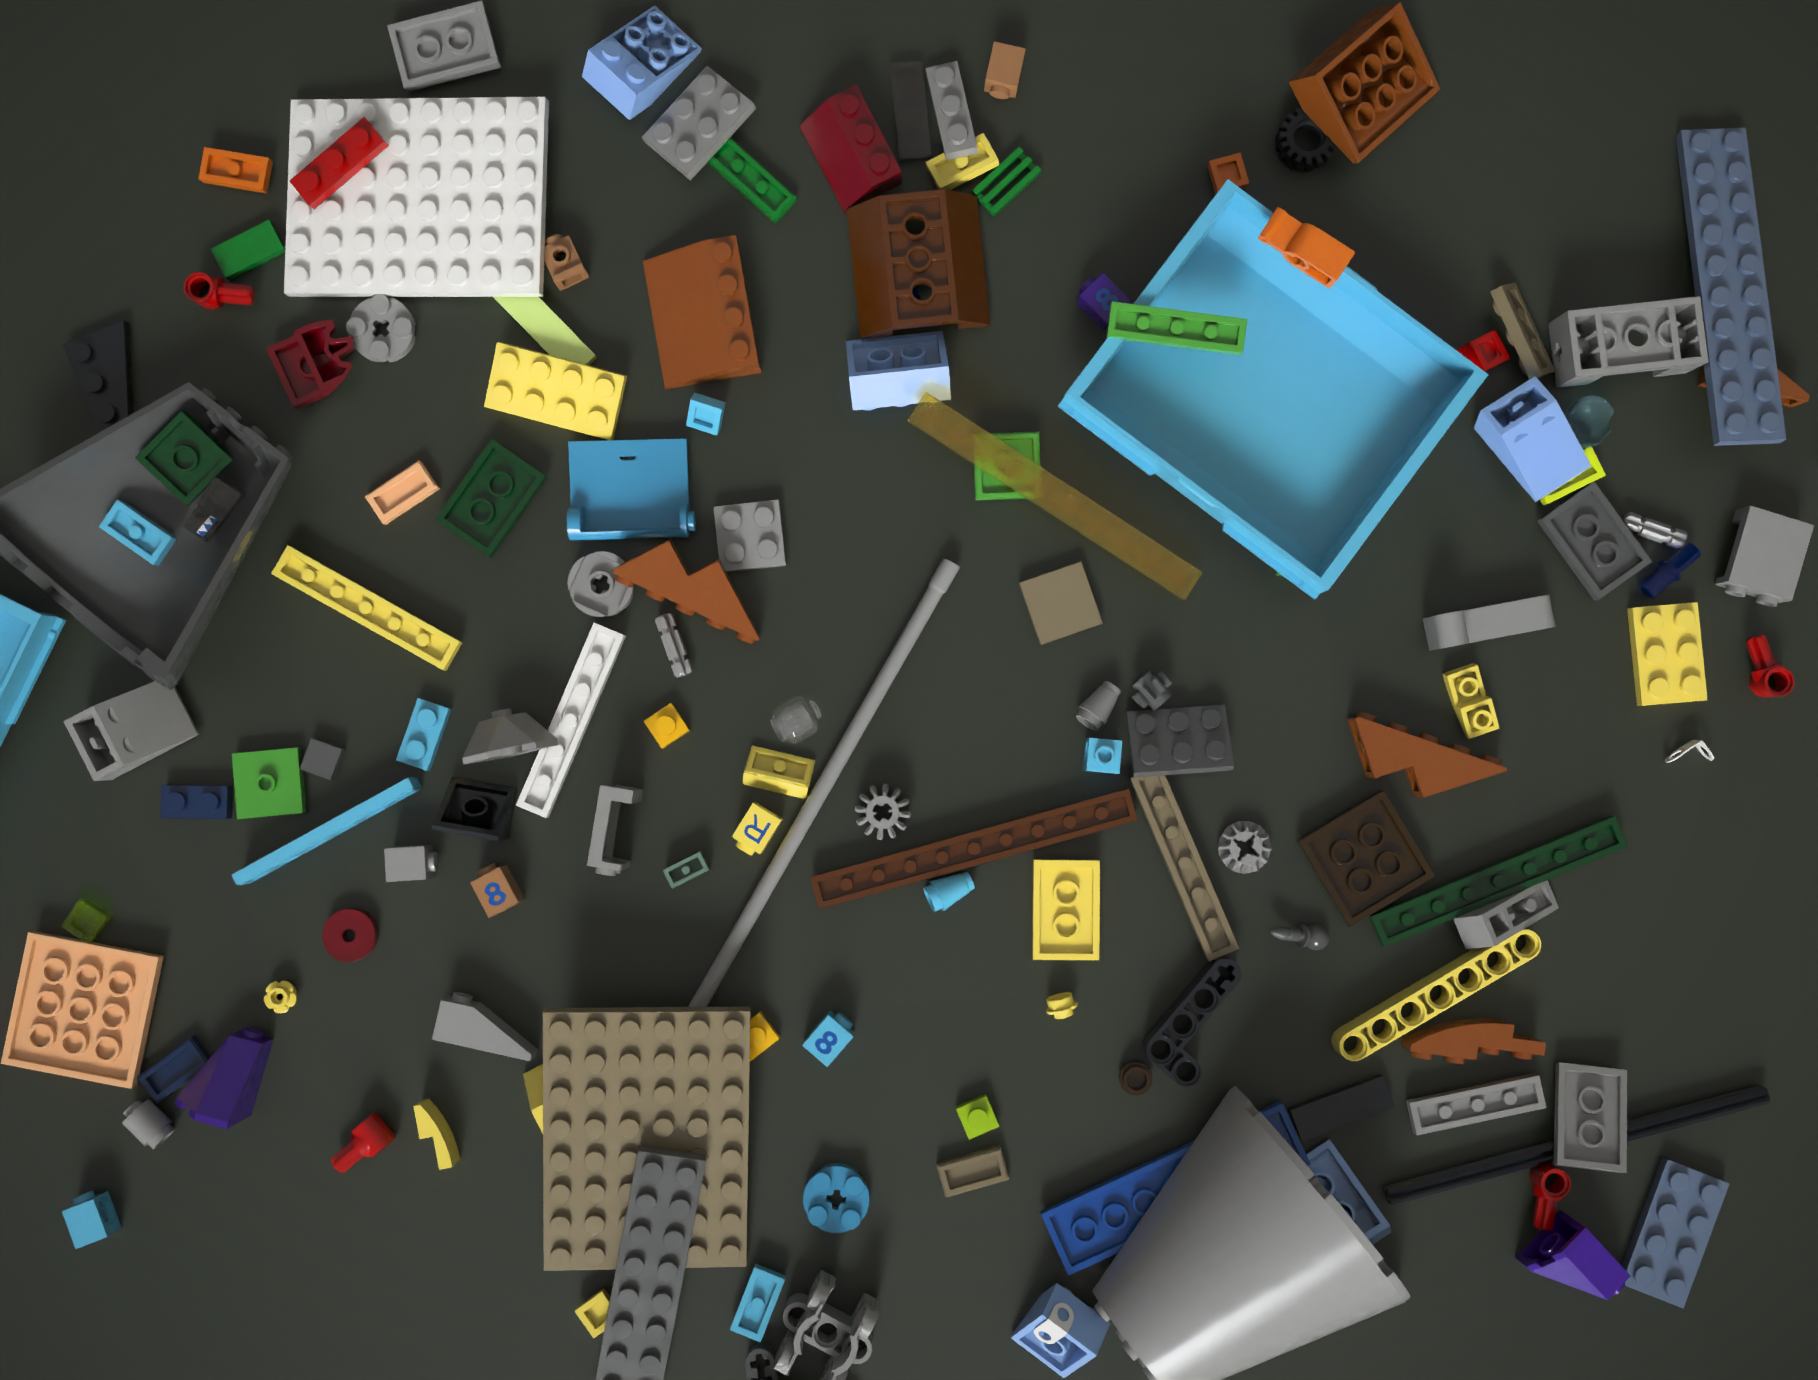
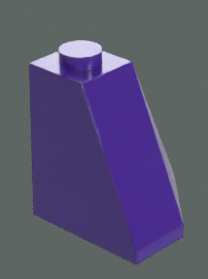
M245 1027L243 1030L229 1035L177 1096L175 1105L180 1109H186V1106L189 1107L188 1116L193 1120L228 1129L251 1116L273 1038L263 1036L264 1032L262 1030Z
M1561 1210L1555 1215L1553 1229L1549 1231L1541 1230L1515 1257L1533 1273L1606 1300L1621 1292L1626 1280L1630 1277L1629 1273L1586 1227Z

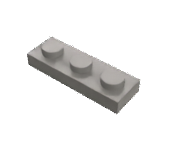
M954 61L926 68L927 80L946 161L978 154L958 62Z

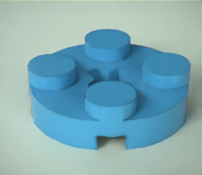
M831 1163L823 1166L808 1179L804 1189L803 1206L808 1215L809 1222L826 1232L843 1233L857 1228L869 1207L870 1194L866 1181L858 1174L857 1170L846 1164ZM834 1190H840V1195L846 1197V1201L840 1202L839 1206H833L832 1202L827 1200V1195H833Z

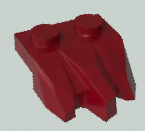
M333 319L310 323L294 330V336L266 347L292 407L296 410L329 396L353 367L350 362L341 360L355 351L353 336L332 338L333 333L336 331Z

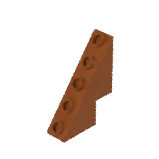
M670 538L616 566L612 570L616 575L614 580L632 588L634 584L646 589L645 594L661 602L664 601V598L677 603L675 608L687 615L693 616L696 612L707 617L705 622L717 629L724 630L726 626L737 631L735 636L749 644H754L755 640H760V633L720 558L690 573L673 540Z
M1358 711L1356 717L1347 719L1366 778H1378L1405 769L1414 797L1425 798L1507 771L1506 767L1501 766V759L1484 754L1481 759L1471 756V749L1457 744H1451L1450 748L1439 745V738L1425 733H1420L1419 737L1407 733L1409 728L1393 722H1389L1388 727L1376 723L1377 717L1368 713Z

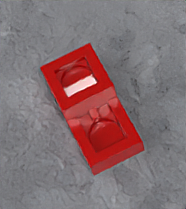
M1496 330L1457 349L1459 353L1485 372L1510 359Z

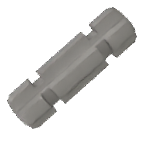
M1633 512L1625 513L1622 518L1631 533L1634 531L1639 536L1659 543L1666 542L1667 546L1676 549L1684 546L1688 536L1684 530L1678 528L1671 529L1670 525L1647 517L1643 519L1641 515Z
M667 613L657 617L655 623L658 631L663 633L660 637L669 661H673L671 668L674 676L682 677L693 672L690 660L685 658L687 651L680 631L675 630L674 626L677 623L674 615Z

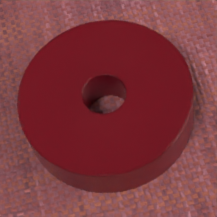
M348 908L334 913L326 921L322 932L325 949L333 958L342 962H355L367 957L375 949L379 939V929L375 919L368 912L358 908ZM348 929L353 930L355 933L353 941L346 937Z

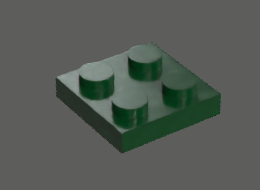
M185 410L181 411L135 457L185 506L190 505L236 459Z

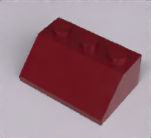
M857 85L828 98L800 125V129L844 213L847 212L848 208L875 198L902 184V171Z

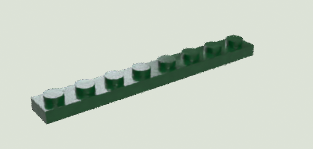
M1608 816L1384 908L1368 917L1380 945L1386 947L1624 849L1628 845L1616 816Z

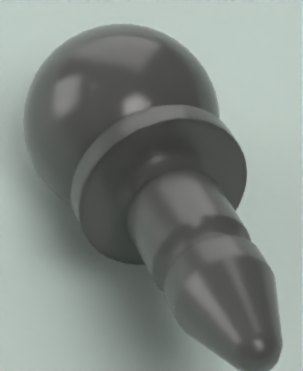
M1300 924L1298 928L1279 927L1270 931L1272 936L1280 940L1295 941L1299 947L1307 946L1311 950H1321L1329 942L1327 929L1319 924L1309 926Z

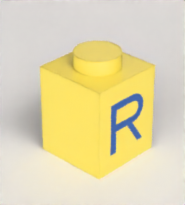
M757 802L752 803L732 835L738 841L735 846L751 856L754 852L758 854L763 853L783 819Z

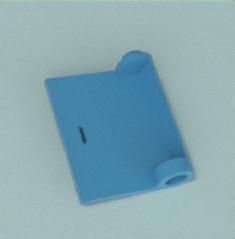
M687 439L568 441L571 507L567 510L569 540L689 538L690 531L696 530L695 511H690Z

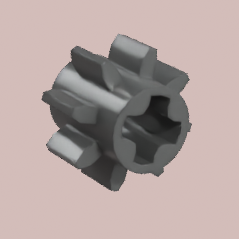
M1148 670L1132 685L1137 691L1132 698L1141 708L1149 705L1153 710H1156L1171 697L1172 693L1167 687L1173 682L1163 671L1155 675L1151 670Z

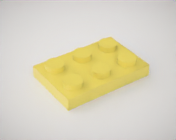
M1698 602L1628 608L1637 706L1708 700Z
M1033 859L1032 959L1099 960L1100 860Z

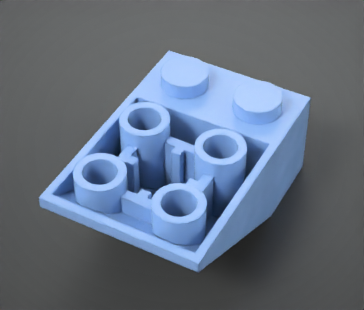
M654 5L590 48L587 52L582 77L627 119L631 120L652 105L700 54L702 48Z
M1536 376L1485 407L1479 413L1474 426L1475 431L1535 502L1591 467L1556 399Z

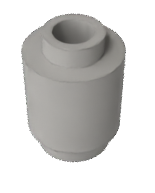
M138 1099L123 1113L126 1119L122 1124L144 1146L149 1145L153 1150L175 1131L170 1125L172 1121L150 1099L145 1102Z

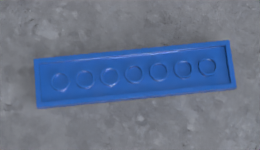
M1278 1101L1259 1110L1306 1165H1311L1284 1104ZM1195 1140L1040 1211L1068 1276L1120 1251Z

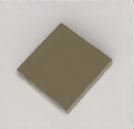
M1082 562L1019 583L1040 645L1103 624Z

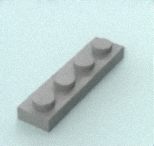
M1536 1073L1406 1100L1412 1131L1415 1135L1547 1108L1540 1075Z

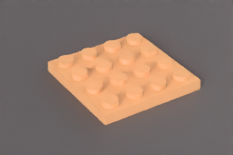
M38 931L28 932L1 1064L129 1089L137 1087V1077L140 1075L164 956Z

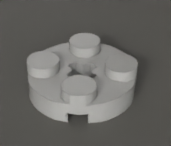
M381 294L374 295L372 298L361 302L352 312L346 325L349 336L354 338L355 349L365 358L374 362L388 361L390 363L402 359L411 351L416 339L414 335L415 318L410 310L400 301ZM389 322L387 330L390 333L386 337L382 334L376 337V326L379 323Z
M606 551L595 552L577 560L569 572L567 581L570 596L576 607L582 612L598 618L613 617L624 610L633 598L635 584L631 588L614 580L616 575L612 570L625 561L619 556ZM603 575L607 576V583L610 585L608 591L603 590L601 594L596 593L597 587L593 585V581L595 578L601 580Z

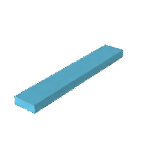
M408 777L235 872L232 874L236 885L250 884L416 793L421 790L422 785L417 777Z

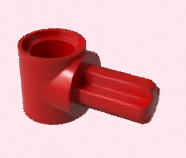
M202 272L192 273L184 282L186 296L205 309L214 310L222 308L225 303L252 305L253 301H255V291L252 286L228 284L223 278L210 277ZM210 285L208 294L200 297L202 288Z
M1757 635L1747 639L1746 646L1755 667L1754 670L1750 671L1749 686L1751 691L1756 696L1763 698L1781 697L1789 694L1794 687L1793 674L1783 667L1782 662H1775L1766 636ZM1770 675H1772L1775 680V686L1773 689H1771L1768 685V679Z
M374 1112L351 1131V1142L332 1157L333 1167L340 1173H344L364 1156L373 1158L396 1138L395 1134L379 1115Z
M1552 1163L1532 1167L1529 1173V1179L1533 1185L1532 1194L1537 1196L1533 1226L1545 1231L1553 1229L1557 1201H1563V1198L1571 1189V1180L1567 1173ZM1554 1173V1183L1549 1187H1545V1179L1548 1175Z

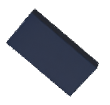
M192 1036L137 1078L157 1104L194 1078L211 1057L196 1036Z

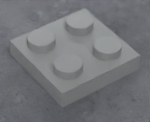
M779 499L713 507L718 554L727 572L787 566Z

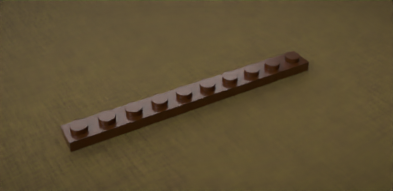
M1126 788L814 875L810 879L818 908L822 909L1138 821L1130 790Z

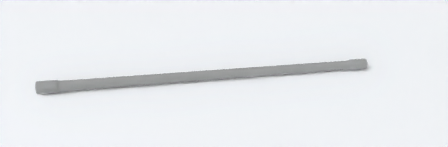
M945 558L941 560L929 581L926 592L688 1007L708 1006L939 600L946 593L960 569L955 563Z

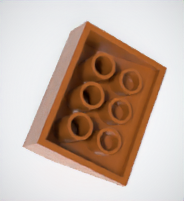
M1401 2L1372 9L1289 81L1302 110L1353 164L1359 163L1440 90Z
M736 235L703 240L643 261L665 389L762 373L741 251Z

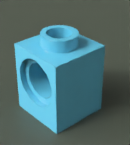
M1085 738L1082 771L1120 774L1122 741Z
M93 1190L72 1199L74 1205L62 1211L75 1249L106 1238L122 1228L108 1191L96 1196Z

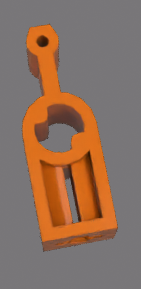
M1279 207L1276 208L1258 236L1261 242L1281 252L1291 265L1329 289L1339 279L1355 254V251L1321 229L1308 223L1299 222Z

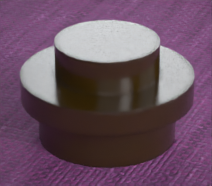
M1132 1061L1125 1064L1120 1070L1119 1083L1128 1094L1141 1095L1151 1087L1152 1073L1145 1064Z

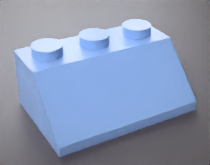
M943 331L846 341L853 410H873L888 406L904 407L909 404L938 403L944 400H951L949 365Z

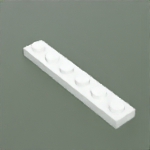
M593 623L548 728V731L558 739L559 745L539 750L516 806L549 818L623 645L625 635Z

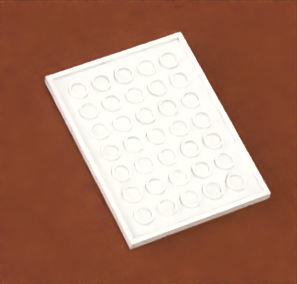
M546 97L291 100L284 294L289 297H373L377 294L386 297H543L549 120L548 99ZM365 117L389 146L314 210L289 181L359 120Z

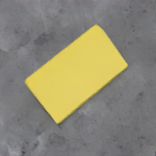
M752 745L743 774V784L806 799L816 760Z

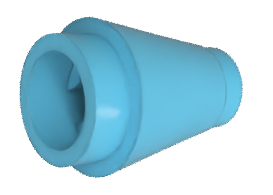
M965 871L929 881V885L924 887L923 890L928 903L933 911L936 912L940 909L945 911L971 890L975 889L971 876Z

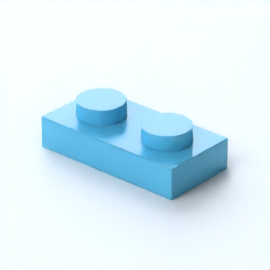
M116 500L99 528L149 563L157 566L160 565L177 540L175 536L123 500Z
M418 698L396 761L430 771L452 709Z
M755 1263L730 1330L761 1342L785 1282L786 1275Z

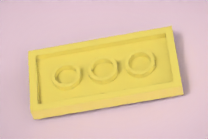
M497 342L484 407L606 440H613L627 375L511 344Z

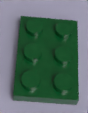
M491 439L435 520L492 558L548 477Z

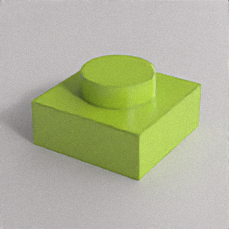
M986 1094L956 1106L957 1113L969 1140L1000 1127Z

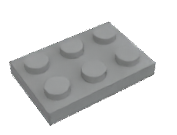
M482 0L387 25L403 88L406 92L501 68L486 7Z
M706 66L642 136L645 144L691 181L754 112L756 107L750 99L710 67Z
M1561 1062L1555 1063L1554 1165L1627 1173V1070Z

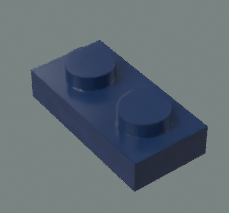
M161 785L160 818L230 819L232 818V786Z

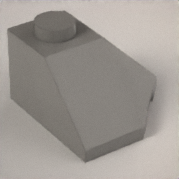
M511 708L491 712V719L478 722L462 760L464 765L508 758L559 744L558 739L526 712L512 714Z

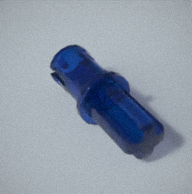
M1687 543L1668 561L1661 560L1659 567L1638 584L1639 589L1648 598L1655 599L1673 581L1681 579L1680 573L1701 556L1700 550L1694 544Z

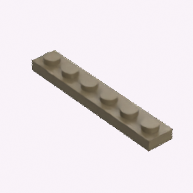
M1166 776L1130 777V782L1207 961L1210 962L1240 949Z

